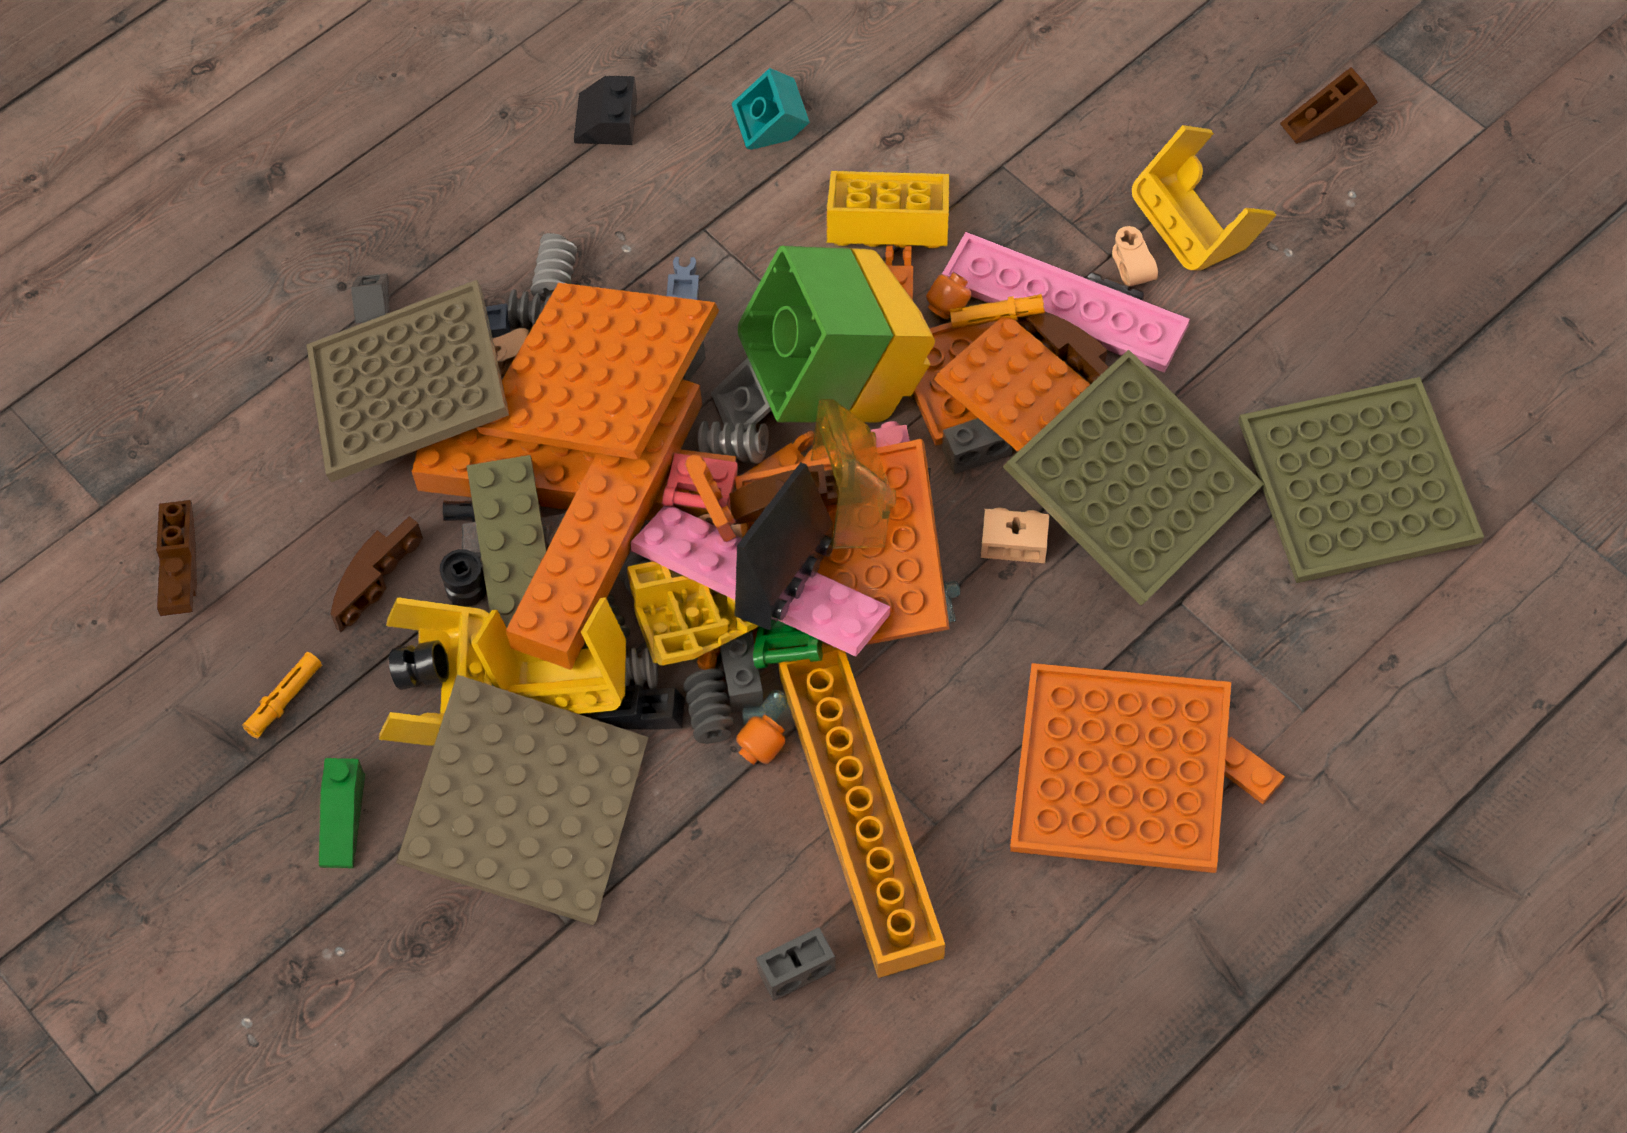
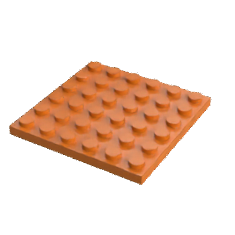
M558 283L502 379L509 415L479 426L477 430L483 435L639 460L719 312L716 303Z
M917 439L804 462L808 467L824 464V471L857 466L862 501L825 506L833 522L832 538L835 539V545L830 556H824L821 560L817 573L890 606L889 617L866 645L949 630L924 441ZM799 464L736 476V490L757 480L794 470ZM754 522L740 524L742 538ZM758 627L753 629L754 645L756 641ZM826 642L822 643V648L832 646ZM799 645V646L783 647V648H781V649L794 648V647H802V646H808V645Z
M1032 663L1010 852L1216 873L1231 682Z

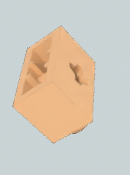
M1006 508L985 509L981 558L1045 563L1049 514H1042L1035 510L1018 512L1009 511Z

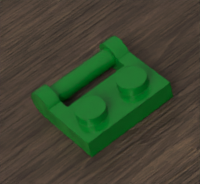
M779 620L771 630L759 626L753 650L754 665L756 669L767 668L768 664L805 659H809L811 662L822 661L823 641ZM799 645H808V646H802V647H794V648L781 649V648H783V647H791V646H799Z

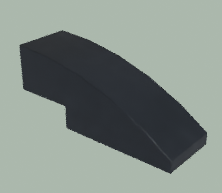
M640 685L625 686V696L616 710L582 713L579 715L622 729L682 728L685 698L675 687L644 690Z

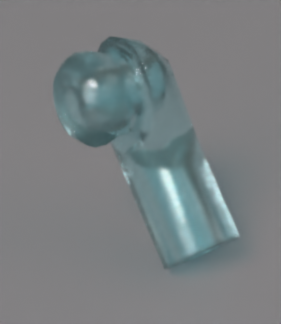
M945 580L943 583L949 623L956 622L951 598H956L961 594L960 587L955 580L950 582Z
M773 690L760 707L743 708V724H746L753 716L762 718L764 714L773 721H776L786 709L787 698L785 694L780 690Z

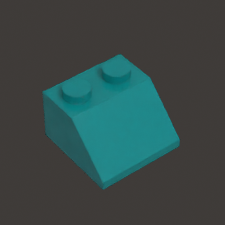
M771 68L766 70L731 103L745 146L749 150L790 141L810 123L795 79Z

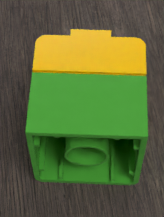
M780 246L738 323V337L777 422H843V420L844 422H882L892 415L903 396H911L930 366L927 356L935 344V339L919 308L879 254L871 249Z

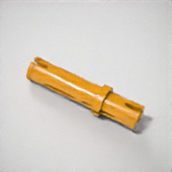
M1042 294L1023 298L1010 296L1008 300L950 309L953 329L998 321L1002 316L1016 321L1018 317L1045 313Z
M306 652L269 696H264L259 701L260 706L242 724L243 729L252 737L258 739L275 718H280L284 714L283 709L316 671L323 666L321 661L312 653Z

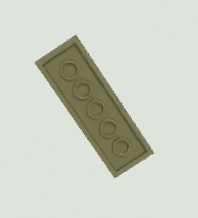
M531 455L466 465L490 612L491 610H498L506 628L547 551Z

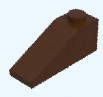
M1350 67L1280 122V125L1293 141L1298 144L1354 122L1378 102L1367 84Z

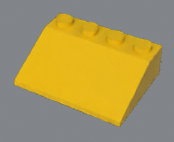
M831 171L827 203V243H834L838 246L864 244L869 247L886 244L900 248L910 245H922L927 248L947 246L949 174Z

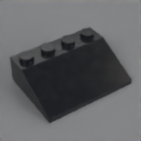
M800 462L737 545L735 616L767 630H771L778 620L785 618L789 604L794 598L798 599L801 596L805 582L809 577L813 578L816 575L821 560L824 556H830L835 545V539L832 538L833 522L807 464Z

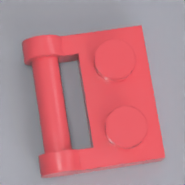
M674 453L667 486L663 494V506L673 507L674 504L706 509L700 495L678 492V489L697 491L685 465V460L690 455ZM703 458L714 478L713 481L715 480L723 496L722 499L718 500L721 508L725 506L729 508V493L733 492L738 463Z

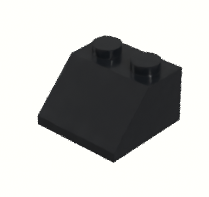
M604 76L579 93L574 143L633 144L637 106L634 76Z

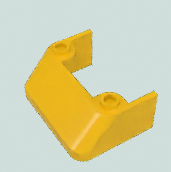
M1182 125L1134 181L1132 196L1180 263L1188 270L1201 271L1245 250L1276 217V214L1271 210L1245 208L1223 230L1193 190L1203 175L1202 164L1195 155L1214 133L1211 129Z
M397 597L388 616L386 626L419 630V644L439 640L447 653L449 675L446 682H442L440 714L424 713L418 716L390 712L379 733V740L433 746L457 675L492 686V681L471 644L488 617V612L478 608Z
M606 597L599 599L581 631L588 648L581 649L571 670L511 649L506 633L507 628L498 610H491L471 643L494 687L576 714L616 710L625 696L626 638Z

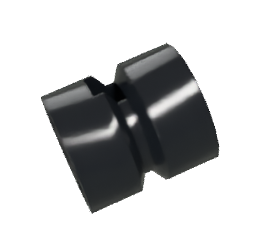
M467 549L451 551L444 556L440 563L439 571L448 599L457 606L470 607L478 604L487 593L484 572L479 557Z
M439 640L420 643L416 648L413 645L394 648L390 652V674L395 686L399 690L419 687L422 682L425 685L446 682L448 679V657L443 644Z

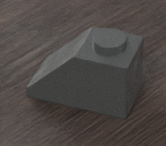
M388 273L357 276L351 286L356 324L388 314Z

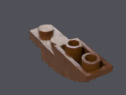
M1048 312L1018 317L1017 322L1062 361L1067 360L1068 365L1075 372H1079L1090 384L1109 368L1106 365L1107 349L1095 338L1071 322Z
M824 464L808 467L825 506L862 501L857 466L824 471ZM794 470L757 480L729 493L731 513L736 521L733 525L755 522Z
M191 500L160 503L156 548L159 557L157 610L160 616L193 612V596H197L196 541Z
M410 516L387 537L377 530L364 543L345 570L335 593L330 613L336 629L340 632L347 626L357 622L361 613L370 604H374L381 599L384 591L387 589L383 576L390 574L407 553L415 551L419 546L423 536L418 522Z

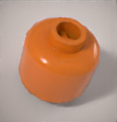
M952 272L951 276L939 275L926 295V299L930 303L928 308L935 314L948 320L950 318V309L963 308L970 300L971 291L966 287L968 281L955 272Z
M765 714L762 718L753 716L736 737L737 743L742 747L738 753L753 765L757 761L769 764L786 743V739L782 735L785 730Z

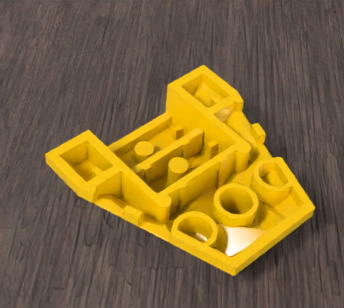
M654 561L627 566L636 618L653 663L663 666L695 659L759 627L735 616L734 599Z

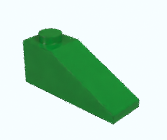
M325 758L320 798V868H354L365 773L359 759Z

